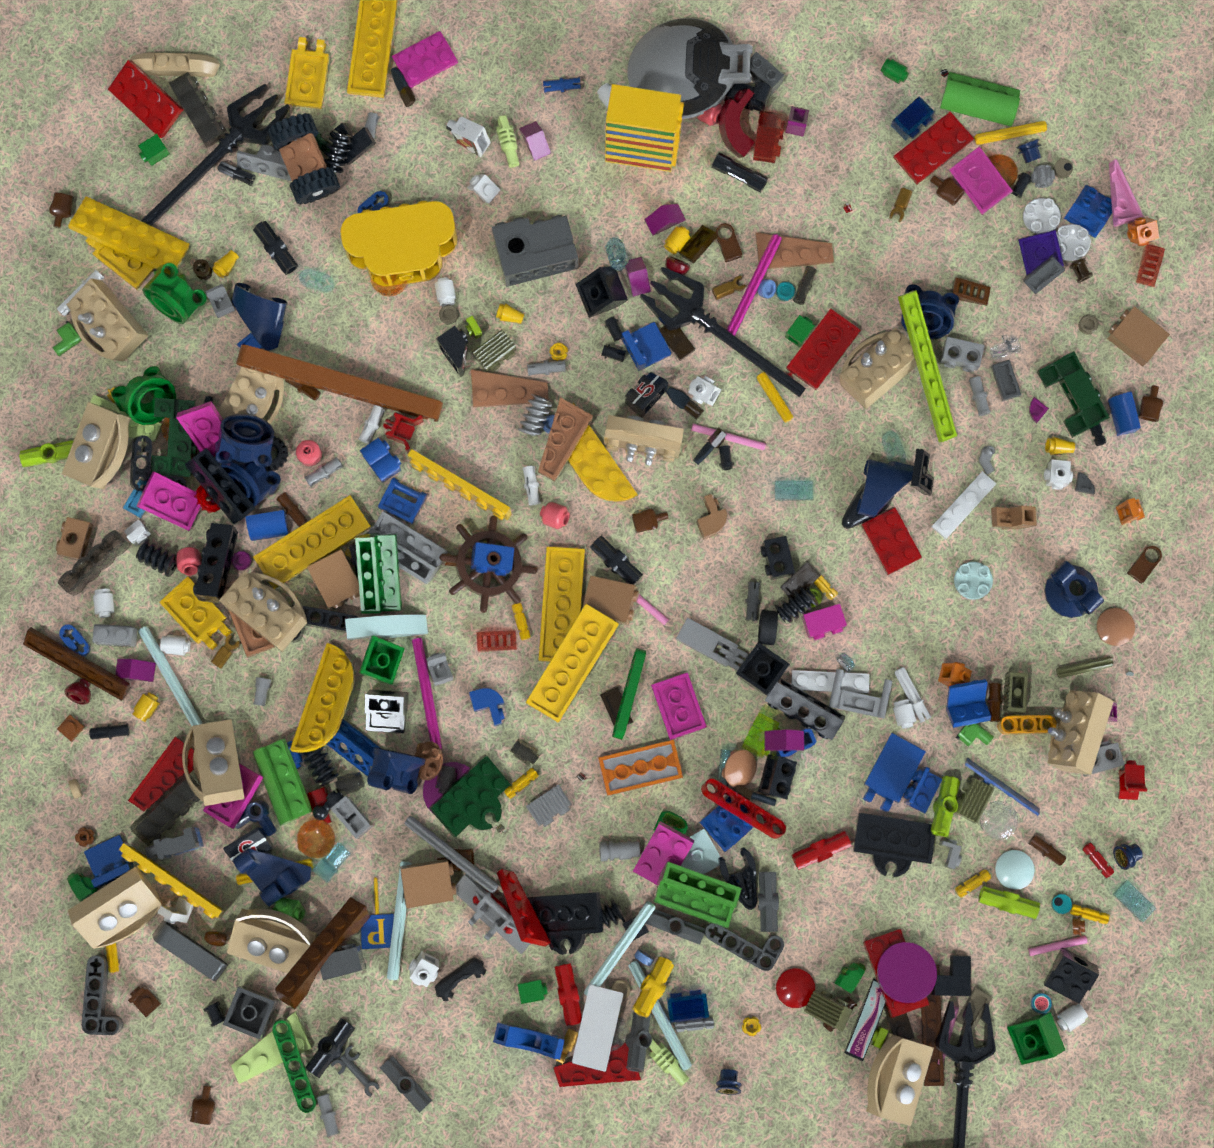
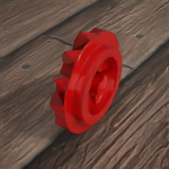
M200 485L195 490L196 495L194 496L197 499V505H200L202 510H206L208 513H215L220 510L213 499L210 501L205 500L210 495Z

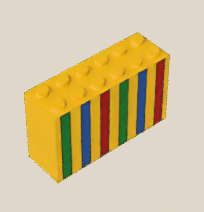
M612 84L606 116L605 162L671 172L672 166H676L684 107V102H681V95Z

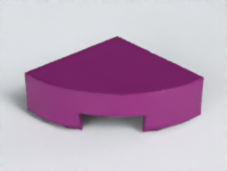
M1034 397L1029 406L1032 420L1037 424L1049 408Z

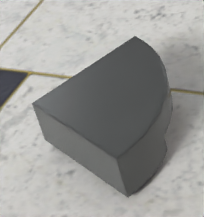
M1078 472L1075 491L1094 495L1095 487L1087 475Z

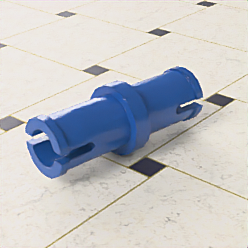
M560 77L559 80L543 81L544 93L561 91L562 93L565 90L581 89L580 77L569 79Z

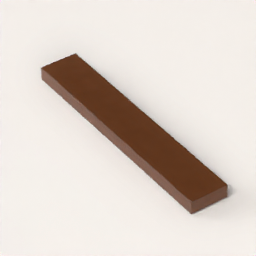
M30 627L27 630L23 642L24 646L122 701L125 698L130 686L129 682L34 628Z
M936 964L937 975H940L939 964ZM931 991L927 996L930 1005L921 1008L922 1044L934 1048L925 1076L924 1086H944L943 1053L935 1046L942 1024L941 996L932 995Z

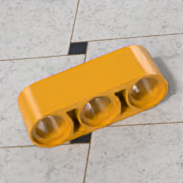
M1050 715L1006 716L1000 719L997 723V728L1000 733L1005 735L1046 734L1048 730L1043 728L1042 721L1044 719L1050 723V728H1056L1057 722ZM1005 720L1011 723L1010 730H1006L1003 727ZM1024 720L1030 722L1031 727L1029 730L1024 729L1022 725Z

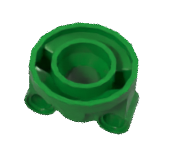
M166 263L157 268L156 275L144 286L142 291L144 296L158 311L172 321L184 324L199 306L205 304L207 297L204 291L200 289L192 290L183 279L177 276L178 268L176 265ZM165 268L170 270V277L164 274ZM193 294H196L198 296V303H195L193 301Z
M151 366L144 371L143 376H137L130 380L126 387L118 386L113 389L111 396L118 410L125 412L134 422L141 425H153L164 419L162 417H154L155 398L176 399V392L171 382L162 375L159 367Z

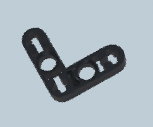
M145 435L135 437L132 443L130 485L137 491H144L146 485L142 484L139 488L135 481L139 480V477H141L142 481H148V477L151 476L152 441ZM143 438V442H146L147 445L143 446L142 452H146V455H137V452H141V446L138 445V442H141ZM138 458H143L146 461V465L142 469L136 465ZM164 476L176 483L178 480V483L187 487V482L182 477Z

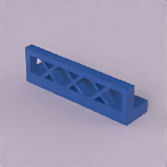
M342 719L336 735L327 743L330 748L366 776L369 775L371 771L370 766H372L374 756L371 753L372 748H380L344 719ZM340 743H344L348 750H344ZM355 754L361 756L363 762L358 761Z

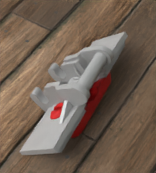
M465 874L455 887L456 894L476 912L468 923L473 926L480 918L491 928L484 936L486 940H489L498 932L522 954L531 943L520 940L510 910L492 893Z

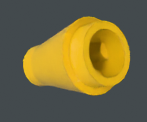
M230 250L213 263V272L221 278L228 276L239 256Z
M500 303L496 318L500 319L499 321L519 324L522 323L524 313L506 303L505 305Z
M1052 436L1047 438L1045 442V451L1050 453V455L1074 453L1075 442Z

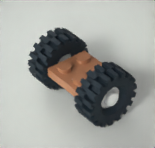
M304 113L302 115L290 116V118L282 119L283 121L281 122L278 121L276 125H272L268 129L274 149L280 151L292 180L289 186L297 204L312 203L321 198L328 197V195L339 190L340 184L334 169L326 166L315 137L318 135V130L311 114Z

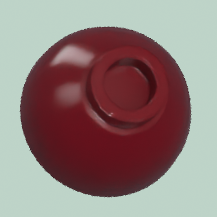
M670 256L666 257L665 267L669 270L685 275L691 268L688 263Z
M80 679L78 682L68 685L64 693L68 699L77 704H88L91 699L90 683Z

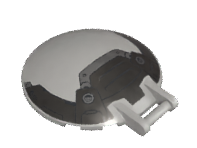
M680 18L670 20L651 29L636 44L628 63V82L630 87L680 94L681 102H684L682 119L693 118L704 114V111L711 107L715 108L720 104L734 84L751 82L750 55L752 54L753 46L750 44L733 45L723 30L701 19ZM738 55H743L742 73H738Z

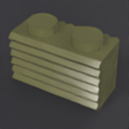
M501 329L476 348L472 354L486 372L490 370L494 372L501 366L500 363L506 359L508 361L514 357L516 346Z
M1010 672L1005 675V694L1003 695L1005 698L1003 699L1004 710L1002 711L1004 713L1023 714L1026 712L1028 674Z
M971 778L970 781L967 779L962 787L964 791L962 797L956 799L958 809L955 814L974 824L978 823L995 788L976 778Z
M814 990L804 1012L843 1032L853 1011L847 1007L849 1003L839 998L837 1001H834L832 999L833 995L824 990L821 993Z

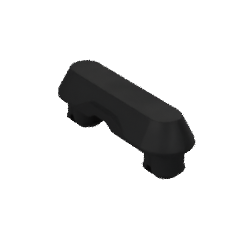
M477 958L467 961L435 985L436 996L441 997L443 1001H449L448 997L452 999L454 993L451 990L460 981L469 978L473 974L476 978H481L480 974L485 975L484 962Z

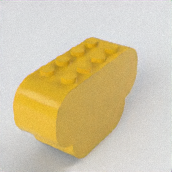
M419 201L413 205L401 204L398 207H382L380 210L375 211L363 210L361 213L353 214L346 218L340 231L342 244L349 262L359 269H367L370 279L381 287L400 286L434 279L442 269V257L449 255L457 244L453 213L446 204L438 201Z

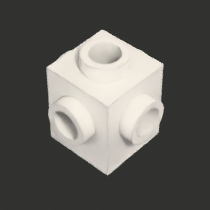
M697 376L691 382L688 393L693 395L692 399L700 404L705 402L713 406L722 389L713 385L715 381L709 377L701 378Z
M1051 460L1044 470L1046 486H1052V489L1061 490L1069 482H1072L1073 471H1070L1071 461Z
M421 951L417 959H413L408 967L412 982L417 985L422 984L425 987L429 985L430 981L434 982L438 975L439 960Z

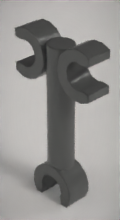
M351 1045L346 1048L345 1054L340 1059H336L331 1063V1066L333 1067L336 1063L341 1064L342 1068L338 1072L339 1075L347 1067L365 1086V1094L371 1097L372 1093L369 1091V1087L375 1086L378 1090L380 1086L377 1082L370 1081L354 1064L353 1061L358 1059L360 1054L358 1053L354 1057L350 1056L349 1051L353 1048Z

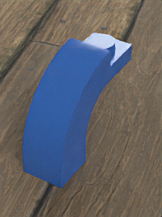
M499 1022L497 1023L493 1040L494 1043L506 1047L523 1049L558 1060L561 1058L564 1039L558 1038V1036Z

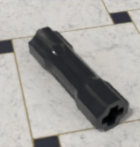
M720 152L712 164L713 169L747 184L748 187L760 193L769 178L733 161L732 158Z

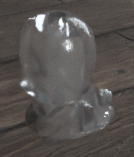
M1002 335L1004 342L995 344L990 348V358L994 362L1000 363L1010 358L1011 354L1020 353L1021 345L1016 336L1010 335L1008 337L1007 335Z

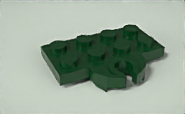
M484 755L440 796L429 809L453 837H457L468 825L478 831L493 828V826L485 821V816L489 812L492 815L493 821L495 823L499 822L502 808L497 797L511 784L489 757Z

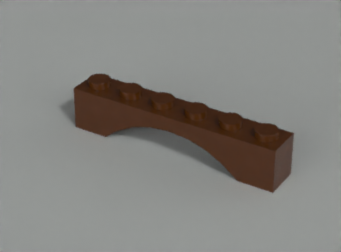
M352 897L347 900L275 988L282 1002L293 1009L298 1007L307 996L316 975L329 956L347 938L357 933L370 918L365 905Z

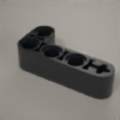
M756 82L755 87L739 83L734 84L725 95L724 101L734 100V96L739 90L750 89L754 94L744 108L751 111L756 110L759 111V114H763L772 88L764 82Z
M302 605L307 618L306 626L346 633L344 618H359L351 614ZM319 613L321 615L320 621L312 622V616ZM333 617L340 618L337 626H331L330 624ZM305 626L291 642H299L302 639Z

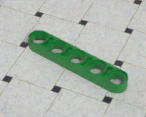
M636 648L632 658L612 737L620 740L623 739L646 657V650Z
M279 1018L274 1022L272 1028L273 1035L298 1108L304 1113H310L316 1106V1097L291 1023L285 1018ZM277 1024H286L287 1031L279 1033L276 1030ZM285 1042H291L294 1045V1049L286 1052L283 1050L282 1045ZM296 1060L300 1063V1068L298 1070H291L289 1063ZM298 1079H303L307 1085L303 1089H298L295 1086V1082ZM304 1098H310L313 1104L311 1107L306 1108L301 1104V1101Z

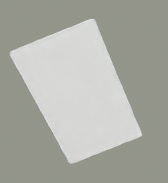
M594 985L589 986L572 1063L606 1071L623 993Z

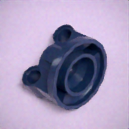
M915 284L908 285L904 294L917 291L930 340L939 339L949 334L954 326L955 311L959 303V297L954 293H946L942 296L935 291H922L921 287ZM902 314V316H901V324H902V326L904 327V329L907 331V328H906V325H905V321H904V318H903V314Z
M235 414L226 417L221 422L219 439L215 443L216 460L221 464H226L234 459L239 462L255 461V464L259 467L269 466L272 462L271 449L275 433L273 427L266 420L248 414Z
M232 459L231 462L221 464L254 507L268 495L275 494L279 487L280 475L274 471L267 472L264 467L257 466L255 461L239 462Z
M1064 561L1046 580L1044 589L1046 601L1050 608L1060 616L1075 618L1085 614L1090 615L1104 602V599L1098 592L1096 580L1083 567L1071 565L1069 562ZM1071 581H1077L1082 585L1083 594L1081 596H1075L1070 592L1069 585Z
M373 747L371 753L374 756V760L367 778L368 785L386 791L392 787L395 791L413 794L417 789L420 767L425 765L426 759Z

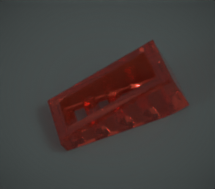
M1150 244L1144 247L1136 283L1155 287L1165 248ZM1147 260L1155 261L1156 264L1149 263V262H1146V261H1147ZM1146 267V268L1154 269V272H1153V271H1149V270H1145L1144 268ZM1142 275L1152 276V279L1144 278Z
M515 630L476 632L478 653L517 650ZM506 635H510L511 646H507ZM491 636L495 638V647H491ZM499 636H502L503 646H499ZM483 637H487V647L483 646Z

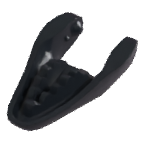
M865 483L857 490L842 518V526L846 529L858 526L872 518L856 513ZM894 496L887 502V504L879 511L877 515L881 514L889 507Z
M743 847L740 849V855L743 857L745 866L740 871L729 874L726 860L723 857L718 858V863L726 883L742 888L738 900L746 909L752 910L757 904L756 865L752 854Z

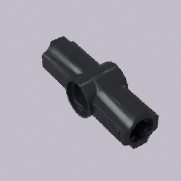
M266 221L258 223L253 231L264 245L263 247L269 253L271 259L275 260L285 275L295 271L299 266L288 252V248L282 239L274 233Z
M603 536L598 537L590 546V549L604 561L606 567H610L611 571L615 574L617 573L627 584L634 585L642 577L643 574L629 562L628 557L619 549H615Z
M340 1018L330 1034L319 1041L317 1052L305 1068L320 1078L332 1060L341 1056L342 1046L355 1030V1027Z

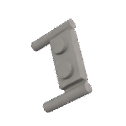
M836 669L829 707L885 719L892 681L885 679L882 696L878 698L841 690L844 670Z

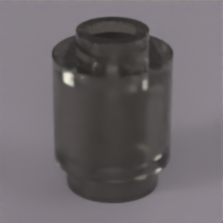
M518 739L510 750L515 758L527 766L530 763L534 765L540 757L537 754L539 750L525 740Z
M442 765L435 788L439 789L438 793L444 794L457 781V768Z
M355 771L338 776L337 781L334 782L337 792L340 791L343 795L359 791L362 787H365L361 772L356 773Z

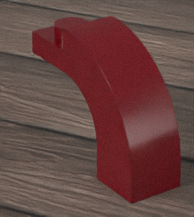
M750 89L739 90L734 96V100H726L719 116L721 138L726 147L738 158L745 157L755 143L743 132L740 126L741 112L754 94Z

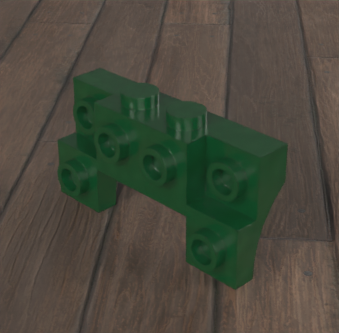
M1074 351L1037 371L1045 388L1058 382L1060 383L1076 415L1063 421L1072 438L1110 418L1100 400L1099 391L1091 383L1090 374L1085 372Z
M155 398L154 417L169 418L167 456L152 455L151 474L156 472L165 476L191 477L192 473L184 464L193 458V454H196L197 446L176 416L178 412L196 407V401Z

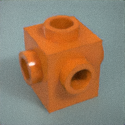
M1139 217L1134 219V222L1127 224V236L1130 242L1136 243L1138 246L1147 245L1149 241L1159 238L1157 220Z
M960 662L942 663L938 682L948 686V689L949 686L970 682L972 670L966 668L965 664Z

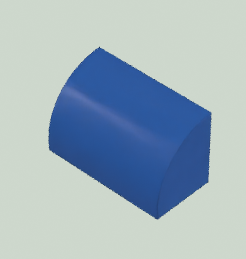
M1132 391L1114 396L1108 400L1117 436L1135 433L1141 428Z
M284 510L245 516L251 541L281 537L289 534L286 512Z

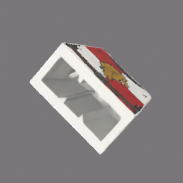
M460 117L457 122L451 119L446 125V129L451 131L458 144L479 157L483 155L491 143L483 126L464 117Z

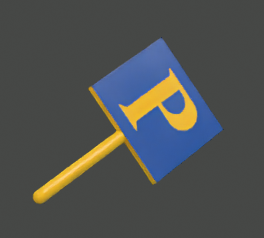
M374 877L375 915H369L370 918L361 928L362 949L390 948L394 914H379L378 879Z

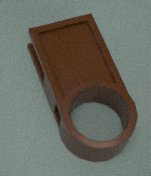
M727 223L720 224L716 228L718 236L716 239L725 263L741 258L743 254L733 227ZM728 228L732 232L731 237L728 239L720 238L718 235L719 229Z
M1156 546L1145 548L1127 574L1140 584L1144 583L1156 565L1161 561V550ZM1153 549L1157 552L1158 559L1156 562L1152 563L1146 559V550Z

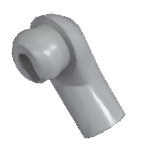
M990 445L984 447L979 456V463L987 475L995 471L990 462L995 449Z

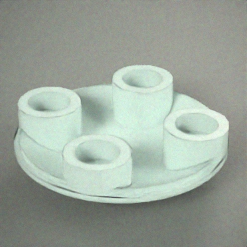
M967 562L961 565L955 573V588L960 595L967 599H980L986 596L992 588V574L989 567L982 563Z
M1010 850L1003 853L997 859L995 872L999 882L1004 887L1014 890L1022 889L1029 885L1034 877V864L1031 858L1022 851Z

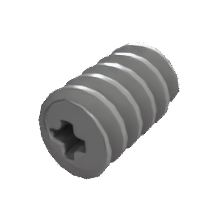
M531 394L535 397V399L528 400L532 407H526L530 413L523 414L527 421H520L524 428H518V430L532 436L541 435L542 432L538 428H544V424L541 421H546L547 417L543 414H549L550 411L546 407H552V403L546 398Z

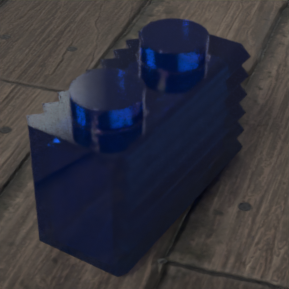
M918 96L917 99L893 119L891 127L905 141L910 137L914 139L920 133L919 129L923 125L927 127L934 120L932 117L935 111Z
M701 989L689 991L690 995L683 996L682 992L671 993L670 997L666 998L669 1022L709 1018L706 993H702Z

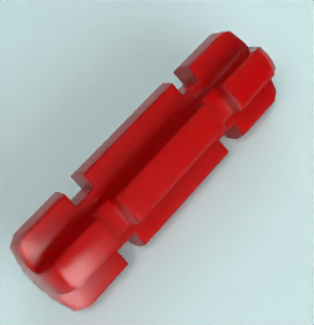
M1092 843L1086 844L1082 848L1086 855L1089 854V859L1098 870H1102L1101 873L1105 878L1110 877L1114 873V869L1107 865L1108 862L1099 851H1095L1096 848Z

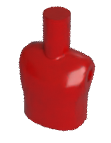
M326 787L307 793L312 810L315 806L324 805L327 801L328 792ZM329 813L323 820L324 825L332 822Z

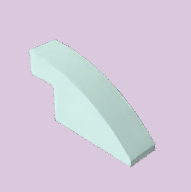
M387 615L345 619L348 640L370 639L371 635L381 639L428 634L426 615Z

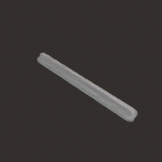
M409 816L405 825L490 893H494L497 890L498 884L414 817Z

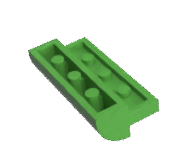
M949 72L940 108L1012 127L1020 102L1021 90Z
M281 739L253 751V756L263 777L262 780L279 825L288 824L313 812L286 739Z
M667 862L659 876L653 902L727 928L729 927L733 910L737 906L742 888Z

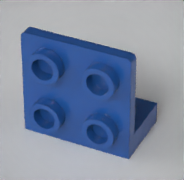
M1085 185L1064 219L1087 229L1089 235L1096 238L1112 214L1111 198L1099 193L1095 188Z
M655 322L631 334L629 330L621 334V340L638 372L671 356V351Z
M986 679L949 686L946 711L953 728L991 720V714L985 702L988 684Z
M928 767L916 770L912 777L913 785L910 788L908 787L903 795V798H905L904 804L926 814L942 781L940 777L930 773V768Z
M728 797L725 801L731 803V798ZM740 805L741 811L747 813V808L744 805ZM721 806L715 808L699 822L724 852L754 828Z
M120 835L84 851L95 877L91 880L94 887H102L134 868L133 862H129L121 856L123 852L119 848L124 842Z

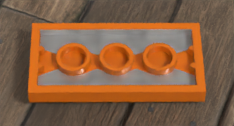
M674 740L598 758L607 796L683 778Z

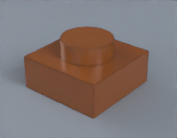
M69 714L57 730L73 742L85 726Z

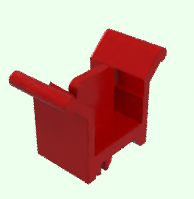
M394 412L395 422L391 421V419H386L383 424L385 429L391 430L386 432L385 435L388 439L404 444L406 452L409 453L410 446L405 439L411 440L415 431L414 426L423 423V417L419 415L415 419H410Z
M1128 760L1124 765V770H1119L1118 799L1138 800L1139 791L1147 792L1148 790L1145 785V766L1137 765L1135 760Z

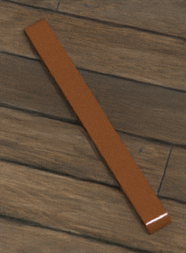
M241 345L236 361L237 365L411 416L418 417L421 415L426 420L428 418L434 419V422L439 421L443 402L249 345Z

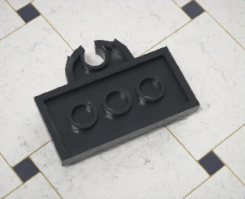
M858 813L853 852L872 855L875 869L883 876L887 875L886 864L893 862L896 869L892 873V877H899L909 870L912 861L932 863L935 835L931 832L932 824Z
M600 892L527 897L551 942L549 944L550 949L561 955L567 954V949L564 945L566 939L571 944L569 954H574L582 948L586 934L603 932Z

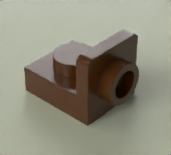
M138 986L130 993L132 997L128 1000L145 1017H148L162 1004L147 986L142 988Z

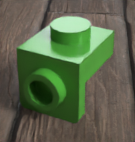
M283 897L276 902L272 909L287 914L299 922L303 920L306 913L299 900Z

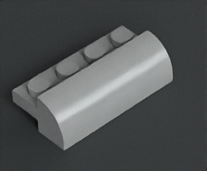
M382 511L375 525L368 532V534H396L399 568L425 584H428L439 570V566L443 562L439 559V556L449 552L385 511Z

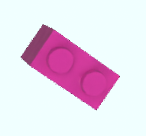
M840 604L802 616L808 639L814 638V641L825 638L824 634L832 632V635L841 633L843 628L847 626Z

